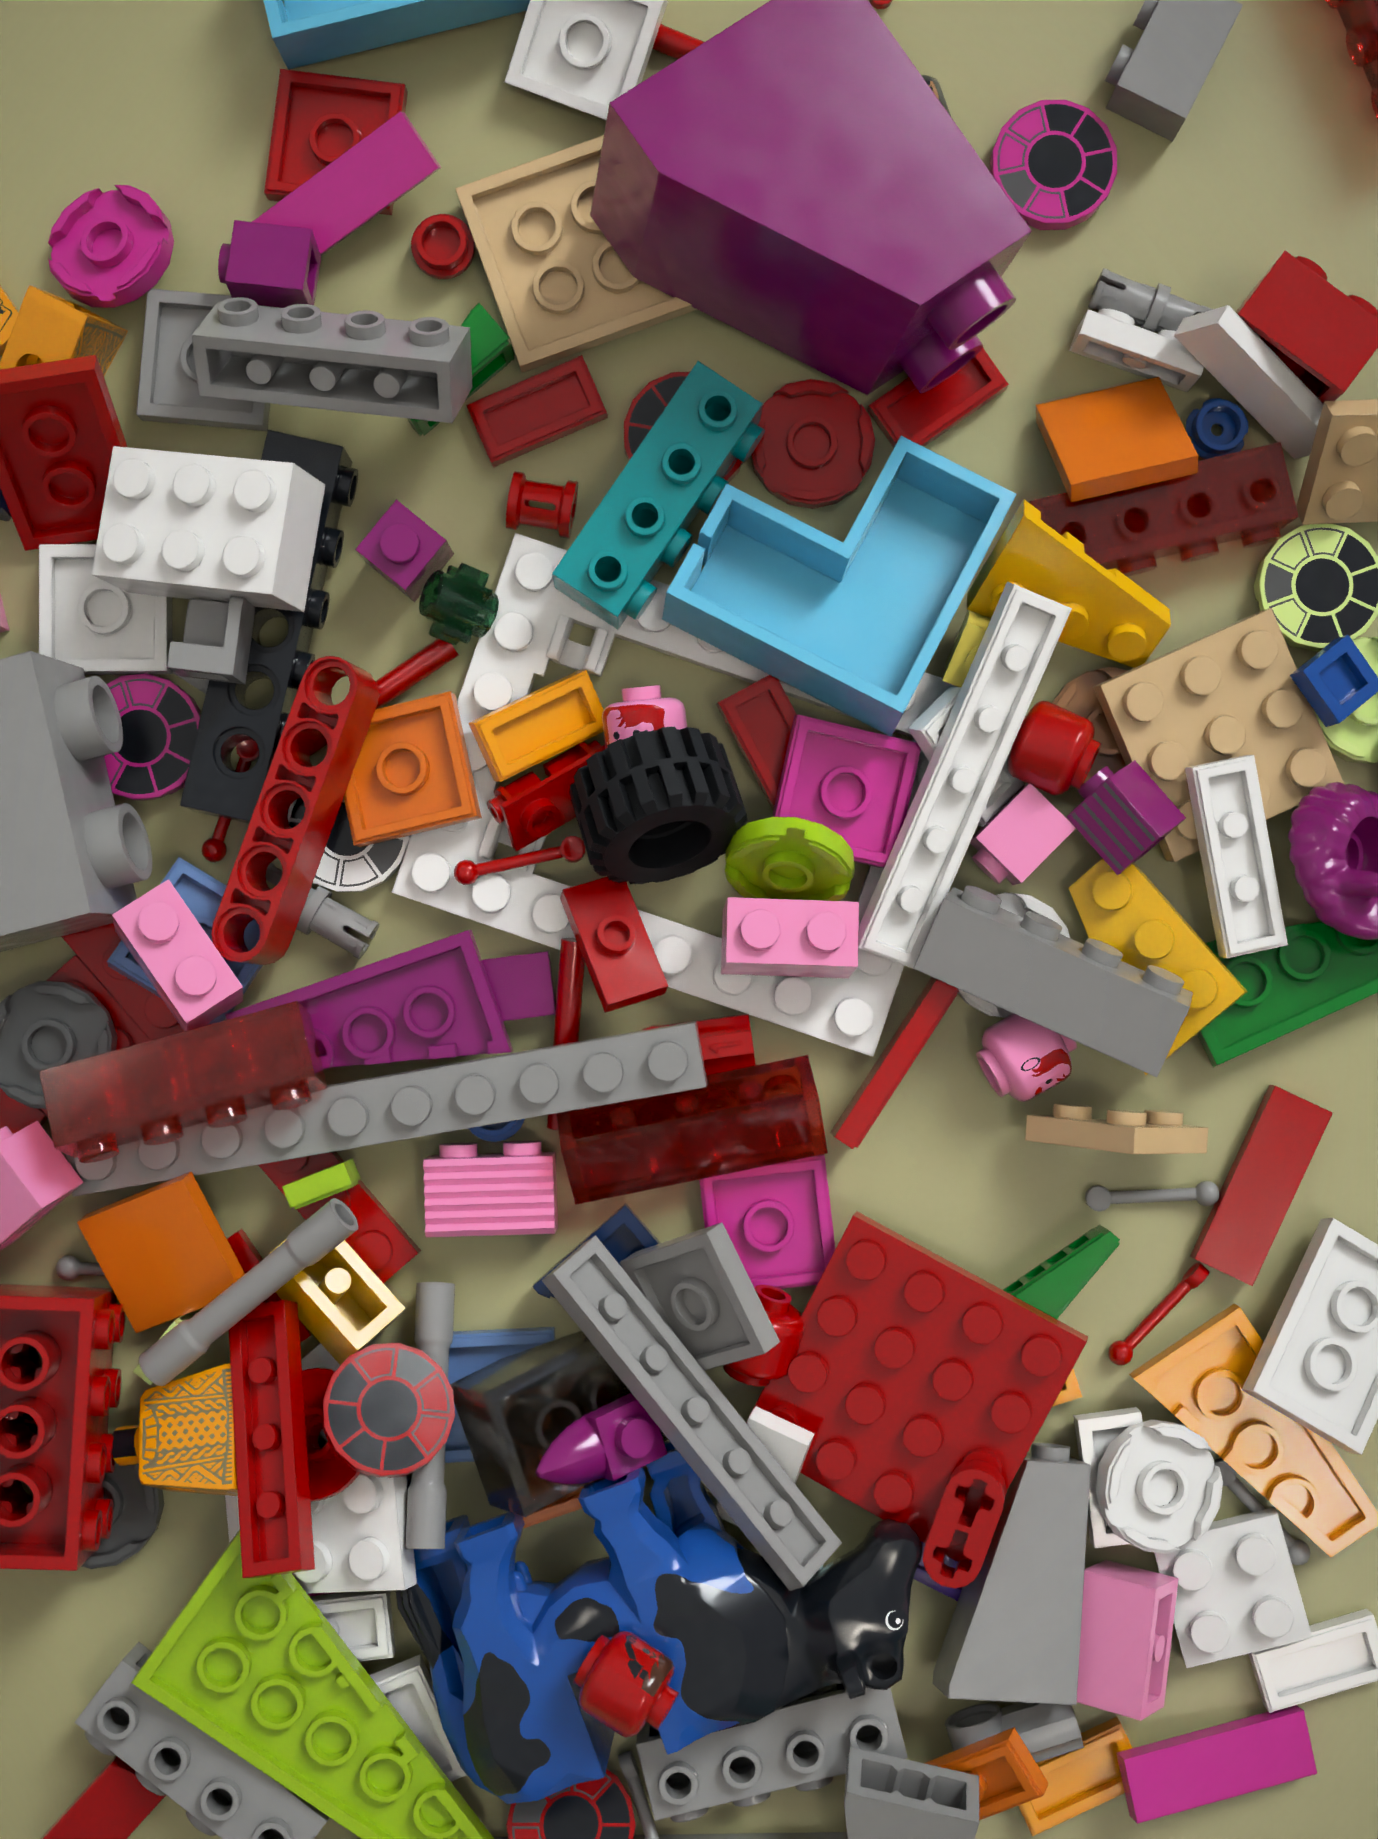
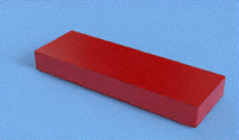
M930 978L830 1132L836 1139L851 1149L859 1147L959 993L958 988L936 978Z
M1269 1085L1220 1190L1219 1199L1213 1205L1190 1257L1253 1286L1329 1123L1332 1112L1277 1086Z

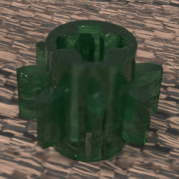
M461 563L458 568L452 565L448 566L446 573L437 570L428 578L420 596L419 612L427 619L433 621L429 630L430 636L456 646L459 641L468 644L471 636L481 638L490 630L497 615L499 599L497 594L493 593V590L485 587L489 577L488 573Z

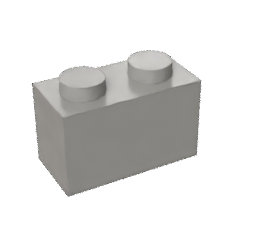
M1145 0L1133 24L1144 30L1136 48L1132 49L1123 44L1105 79L1106 82L1116 86L1106 109L1173 142L1186 120L1243 4L1234 0Z

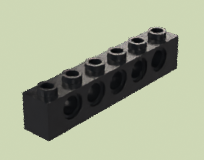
M272 430L267 432L261 460L295 463L325 484L305 611L255 607L246 684L209 680L180 806L192 811L244 823H250L302 677L308 666L315 661V654L308 653L313 629L321 630L328 614L330 595L329 592L322 591L328 567H337L343 549L344 532L337 529L342 505L349 507L352 505L358 483V469L351 468L352 460L343 446ZM277 617L287 619L289 628L285 640L274 647L262 646L259 634L264 623ZM258 679H270L274 686V694L270 703L261 709H249L245 702V693L249 685ZM254 740L259 748V758L256 765L246 772H236L231 764V753L234 747L242 741Z

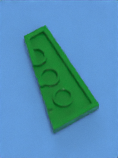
M1320 921L1286 926L1285 931L1288 943L1286 946L1231 958L1219 957L1216 940L1206 942L1205 944L1248 991L1197 1034L1212 1066L1220 1065L1378 993V939L1363 940L1348 936Z

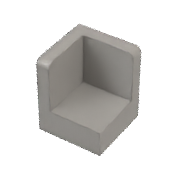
M231 596L229 603L191 599L187 607L183 642L170 641L167 668L181 677L246 684L255 607L242 597Z

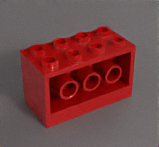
M0 1284V1569L77 1571L95 1551H98L101 1539H109L111 1535L114 1513L113 1499H104V1487L102 1486L105 1473H113L116 1466L112 1455L114 1437L112 1433H108L109 1408H117L119 1405L122 1374L121 1369L112 1368L113 1343H121L123 1340L126 1321L123 1304H116V1295L112 1288ZM33 1346L40 1353L42 1358L41 1367L32 1361L29 1347ZM24 1413L29 1414L35 1420L38 1427L37 1433L32 1432L29 1426L25 1424ZM21 1481L29 1486L33 1497L24 1491Z

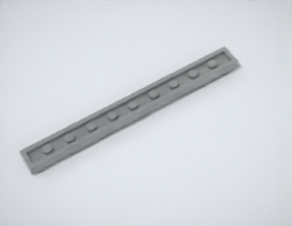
M697 1021L74 1129L61 1133L65 1157L84 1182L72 1192L74 1197L167 1181L191 1171L194 1176L700 1089L707 1087L708 1083Z

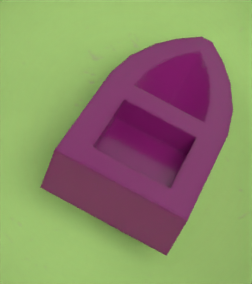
M630 1393L580 1417L567 1426L544 1453L536 1469V1474L539 1478L560 1484H582L601 1478L615 1481L667 1455L660 1428L634 1395Z

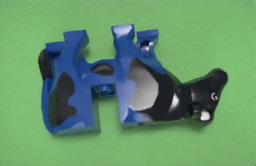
M669 1440L664 1442L667 1455L646 1465L654 1481L650 1498L656 1516L643 1502L646 1480L643 1467L615 1481L602 1478L583 1485L578 1498L583 1511L595 1520L594 1534L605 1547L609 1555L608 1557L587 1561L558 1583L533 1581L526 1563L523 1561L515 1563L516 1547L525 1525L520 1509L474 1525H470L467 1515H461L446 1521L445 1549H414L417 1584L406 1590H396L397 1606L414 1639L429 1661L433 1691L442 1728L462 1770L475 1785L498 1796L506 1804L539 1801L574 1784L605 1777L615 1731L583 1711L579 1705L581 1687L573 1683L581 1664L602 1634L611 1639L621 1631L632 1632L672 1659L674 1674L669 1686L679 1692V1695L658 1729L667 1755L681 1750L710 1733L756 1722L774 1712L775 1709L832 1684H842L848 1698L853 1699L865 1695L866 1688L887 1690L902 1680L911 1586L916 1569L922 1558V1542L918 1535L906 1523L892 1519L878 1521L870 1528L864 1541L854 1550L817 1571L804 1587L789 1591L762 1556L745 1549L734 1537L725 1531L718 1509L708 1496L701 1479Z

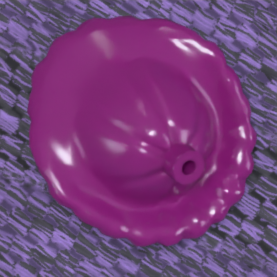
M1340 782L1328 783L1325 787H1313L1307 796L1302 797L1298 808L1291 814L1292 827L1288 831V839L1291 844L1289 859L1295 866L1296 881L1302 887L1306 901L1315 909L1316 917L1322 923L1348 936L1363 940L1378 939V794L1373 791H1366L1357 785H1344Z

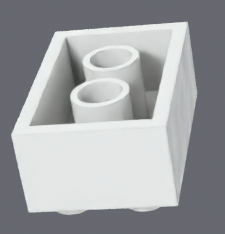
M113 446L91 575L129 593L183 599H203L229 603L230 597L234 596L245 598L254 607L304 612L325 484L295 463Z

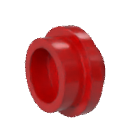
M437 214L426 218L417 226L412 236L411 250L417 266L425 274L436 279H451L465 272L470 266L475 254V243L469 227L461 219L449 214Z

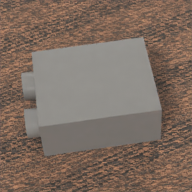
M32 651L0 659V952L114 923L112 914L137 899L133 883L147 880L152 872L151 846L139 814L128 803L115 806L104 756L121 750L123 727L116 701L109 687L98 676L86 678L82 667Z

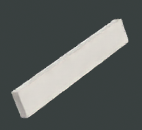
M1006 583L858 929V949L914 969L1072 608L1016 584Z

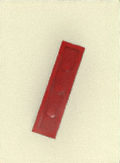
M279 1300L260 1304L229 1329L242 1578H261L315 1570L298 1303L289 1300Z

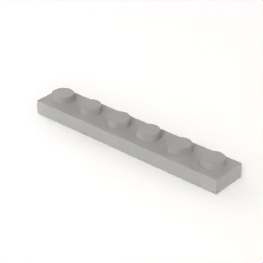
M595 1235L549 1273L542 1282L789 1591L804 1587L842 1542L598 1237Z

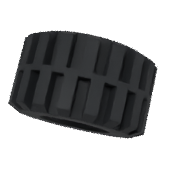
M662 727L654 731L638 732L626 739H619L607 745L608 748L592 755L586 760L588 765L579 768L574 775L575 782L570 785V796L590 865H593L594 871L597 874L608 876L610 881L617 883L628 881L630 884L658 883L683 877L702 867L708 866L718 860L720 855L726 853L733 835L748 821L747 813L723 744L718 743L717 737L710 733L701 734L700 730L696 728L686 727L678 730L675 727Z

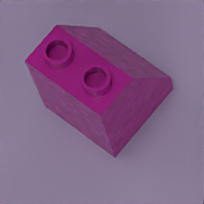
M770 0L610 102L590 212L591 218L633 277L672 297H677L692 304L693 308L866 395H869L903 371L908 375L920 393H924L948 379L971 361L984 346L977 335L999 319L1016 301L1015 296L1001 277L1032 232L868 0Z

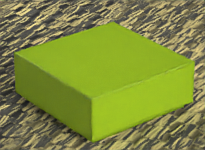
M351 1158L282 1186L290 1208L294 1207L296 1210L357 1185L358 1180L361 1178L354 1159Z

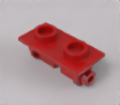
M596 740L589 744L583 741L543 764L545 774L548 776L541 781L531 771L505 787L500 786L494 790L495 797L487 801L488 809L499 824L505 821L512 847L516 852L576 818L570 796V785L575 782L573 777L579 768L588 765L587 759L596 752L605 750V745L601 746Z

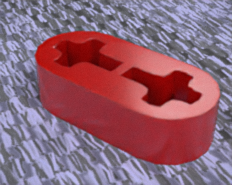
M980 1460L963 1462L954 1469L947 1482L923 1552V1563L926 1572L932 1580L941 1586L949 1588L965 1587L973 1582L981 1571L1004 1507L1007 1491L1004 1477L996 1467L988 1462ZM974 1479H978L986 1483L985 1494L994 1500L993 1502L981 1500L974 1518L962 1514L967 1493L959 1489L958 1486L969 1488ZM955 1530H959L968 1534L963 1548V1555L971 1559V1562L960 1559L956 1568L944 1564L945 1553L936 1547L948 1548Z

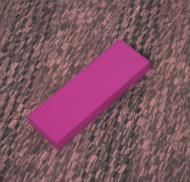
M400 111L252 222L312 229L320 255L322 256L441 169V166L406 114Z
M1297 1705L1271 1713H1260L1116 1753L1129 1816L1137 1824L1317 1774L1305 1713Z

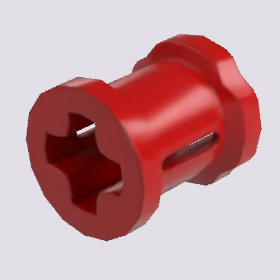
M515 471L508 495L506 528L517 530L521 524L558 530L561 538L569 539L576 512L578 482L568 480L565 486L531 481L526 479L525 473ZM529 501L554 504L556 508L555 510L532 507L529 505Z

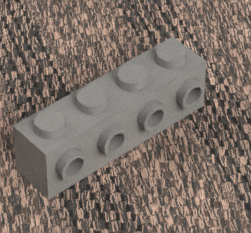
M236 297L218 301L192 333L199 396L453 423L472 389L470 327L449 325L445 320L436 317H423L413 321L386 319L382 314L368 310L356 311L347 315L321 312L318 307L310 304H295L280 308L257 305L252 299Z
M967 885L964 891L955 887L950 890L943 899L914 969L1152 1076H1158L1191 1005L1193 992L1182 988L1185 983L1182 978L1157 966L1148 965L1146 971L1127 964L1121 961L1123 957L1122 952L1102 941L1088 938L1085 944L1068 938L1060 934L1062 930L1061 925L1043 915L1026 912L1023 918L1000 908L1002 900L984 889Z
M140 1642L122 1659L75 1721L78 1726L85 1730L86 1739L95 1749L109 1756L116 1755L136 1771L135 1774L138 1781L147 1790L159 1796L167 1795L186 1810L189 1821L204 1834L210 1836L218 1835L222 1839H314L329 1819L327 1815L133 1685L131 1683L151 1653Z
M832 1684L820 1688L775 1709L774 1712L756 1722L710 1733L667 1755L659 1731L650 1724L646 1723L636 1738V1746L655 1821L671 1817V1820L674 1822L691 1821L706 1814L709 1807L733 1802L735 1806L739 1807L752 1806L768 1799L771 1795L770 1792L793 1786L799 1791H811L822 1788L832 1782L833 1776L846 1773L847 1756L850 1747L902 1759L908 1758L891 1688L887 1690L866 1688L865 1695L849 1699L842 1684Z

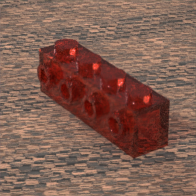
M1281 442L1198 461V473L1075 502H1071L1067 492L1029 501L1031 505L1041 511V520L1060 535L1067 531L1084 544L1085 553L1105 569L1118 568L1127 577L1157 568L1156 559L1179 553L1181 562L1186 563L1218 554V544L1241 539L1243 548H1251L1276 541L1281 538L1280 529H1283L1299 517Z
M298 1001L39 1071L54 1148L73 1158L78 1157L81 1163H92L110 1159L119 1154L118 1146L142 1139L145 1145H159L172 1142L184 1136L182 1128L208 1122V1126L211 1128L234 1125L248 1118V1110L272 1104L274 1110L296 1108L309 1103L312 1100L311 1093L328 1089L311 1015Z
M808 1055L706 1075L708 1085L705 1088L556 1113L561 1153L575 1205L827 1154L820 1101Z

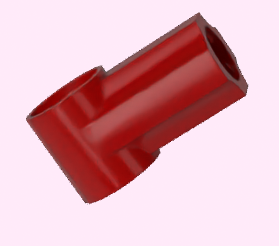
M749 1014L697 1020L706 1076L756 1069ZM674 1023V1024H667V1025H652V1026L643 1028L642 1030L653 1029V1028L664 1027V1026H670V1025H676V1024H681V1023Z

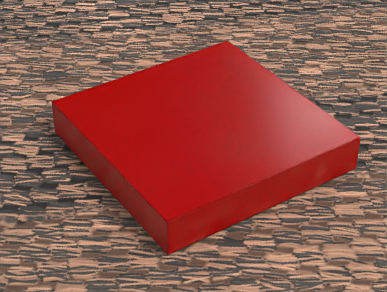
M280 69L264 190L267 199L270 201H281L400 111L405 113L408 96L406 85ZM394 203L379 214L392 215Z

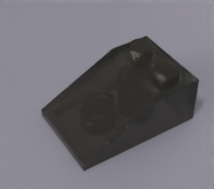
M582 1331L504 1357L450 1384L453 1389L454 1404L489 1505L523 1517L531 1515L588 1484H560L537 1477L536 1469L554 1439L567 1426L582 1416L627 1394H631L630 1390ZM660 1429L663 1441L665 1442L669 1440Z

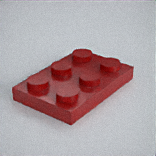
M97 355L0 369V488L25 551L39 549V544H73L97 540L113 446L127 447Z

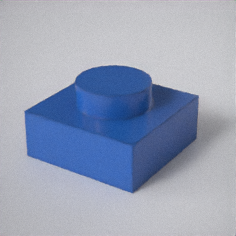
M1348 634L1334 639L1290 675L1325 727L1339 724L1378 692L1377 675Z

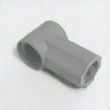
M1018 1702L1000 1708L997 1704H978L959 1710L952 1714L945 1722L953 1751L1015 1727L1036 1763L1084 1748L1081 1732L1071 1705Z

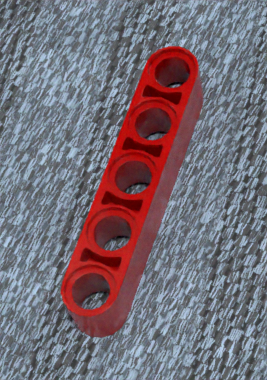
M325 656L318 658L308 666L300 682L213 922L211 933L213 944L221 956L229 961L257 965L272 964L285 955L291 944L378 704L379 690L377 682L372 675L340 657ZM348 676L350 681L349 693L342 702L334 705L331 697L332 688L339 679ZM325 737L328 746L327 754L322 762L312 766L309 757L310 749L315 741ZM301 797L305 805L304 817L298 825L291 828L287 817L288 809L296 799ZM278 858L283 869L282 878L278 885L270 889L266 882V870L270 863ZM255 919L259 925L260 937L256 946L249 951L244 942V931L248 923Z

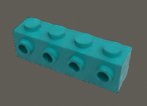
M697 361L553 571L554 587L617 630H619L627 616L638 620L657 591V587L652 585L651 581L664 563L673 568L683 556L693 538V535L686 531L700 510L707 515L710 514L726 483L729 484L722 477L734 459L737 458L745 463L759 444L765 432L763 428L758 426L763 403Z

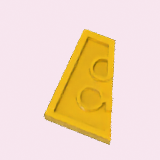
M1023 499L967 593V610L992 618L1007 582L1070 607L1072 610L1058 642L1133 668L1147 661L1171 627L1170 609L1116 568L1105 569L1085 553L1084 544L1066 531L1063 535H1060L1041 520V511L1025 499Z
M1102 858L1068 888L1089 938L1115 947L1123 954L1121 961L1143 971H1146L1148 965H1153L1178 975L1185 982L1182 988L1193 992L1188 1013L1166 1059L1248 992L1135 863L1117 875Z

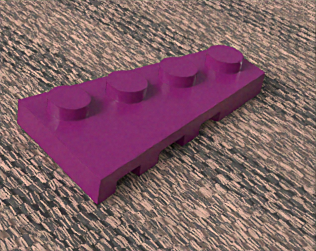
M472 930L446 937L225 1014L246 1076L409 1060L452 1058L477 1054L508 1053L513 1051Z

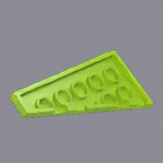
M239 1529L140 1667L131 1683L361 1839H494L292 1573L261 1578H242Z

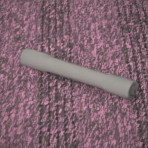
M331 1199L294 1229L284 1243L192 1318L180 1322L139 1356V1364L145 1376L154 1384L165 1386L205 1354L215 1340L304 1268L316 1264L357 1231L358 1222L350 1208L339 1199Z
M444 1282L417 1283L414 1340L417 1349L422 1350L441 1366L448 1379L449 1349L453 1341L455 1284ZM446 1443L426 1466L412 1472L411 1484L407 1494L405 1549H445L447 1489L444 1483Z

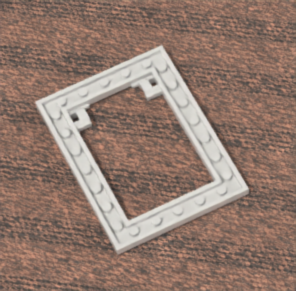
M515 533L457 701L482 818L411 835L392 893L560 950L562 938H575L560 900L562 890L571 886L534 874L537 864L478 876L477 880L470 885L460 884L454 877V868L460 861L470 860L475 864L491 861L494 858L498 843L512 847L505 821L499 824L488 809L487 801L495 797L494 790L498 788L499 782L494 781L468 723L530 694L536 675L544 677L549 660L575 670H587L588 674L601 677L615 637L752 684L769 674L662 620L666 592L670 585L656 580H652L651 584L657 587V591L644 613L638 620L627 616L619 630H617L554 587L552 573L568 550ZM574 623L595 630L590 646L569 640ZM925 672L894 732L913 738L908 727L950 686H957L942 681L941 677ZM779 680L786 695L849 716ZM922 750L919 756L908 811L929 764ZM546 836L522 848L519 854L542 850ZM869 865L857 901L859 902V925L883 868ZM638 910L668 987L872 1057L874 1056L904 965L858 949V967L849 978L721 974L722 938Z

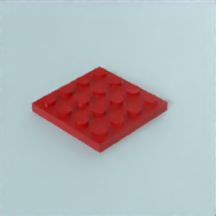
M856 1211L800 1317L804 1322L805 1330L797 1355L789 1365L788 1375L778 1380H770L769 1385L765 1386L755 1406L815 1434L800 1471L801 1474L883 1520L892 1519L908 1524L916 1532L920 1541L926 1544L949 1477L954 1469L963 1462L980 1460L990 1463L1002 1474L1008 1490L1086 1345L1088 1336ZM974 1479L969 1488L958 1486L959 1489L967 1493L962 1514L974 1518L981 1500H989L991 1502L994 1500L985 1494L986 1483L982 1480ZM955 1530L948 1548L936 1547L942 1550L946 1556L957 1562L960 1559L970 1561V1559L963 1555V1548L968 1535L964 1532Z

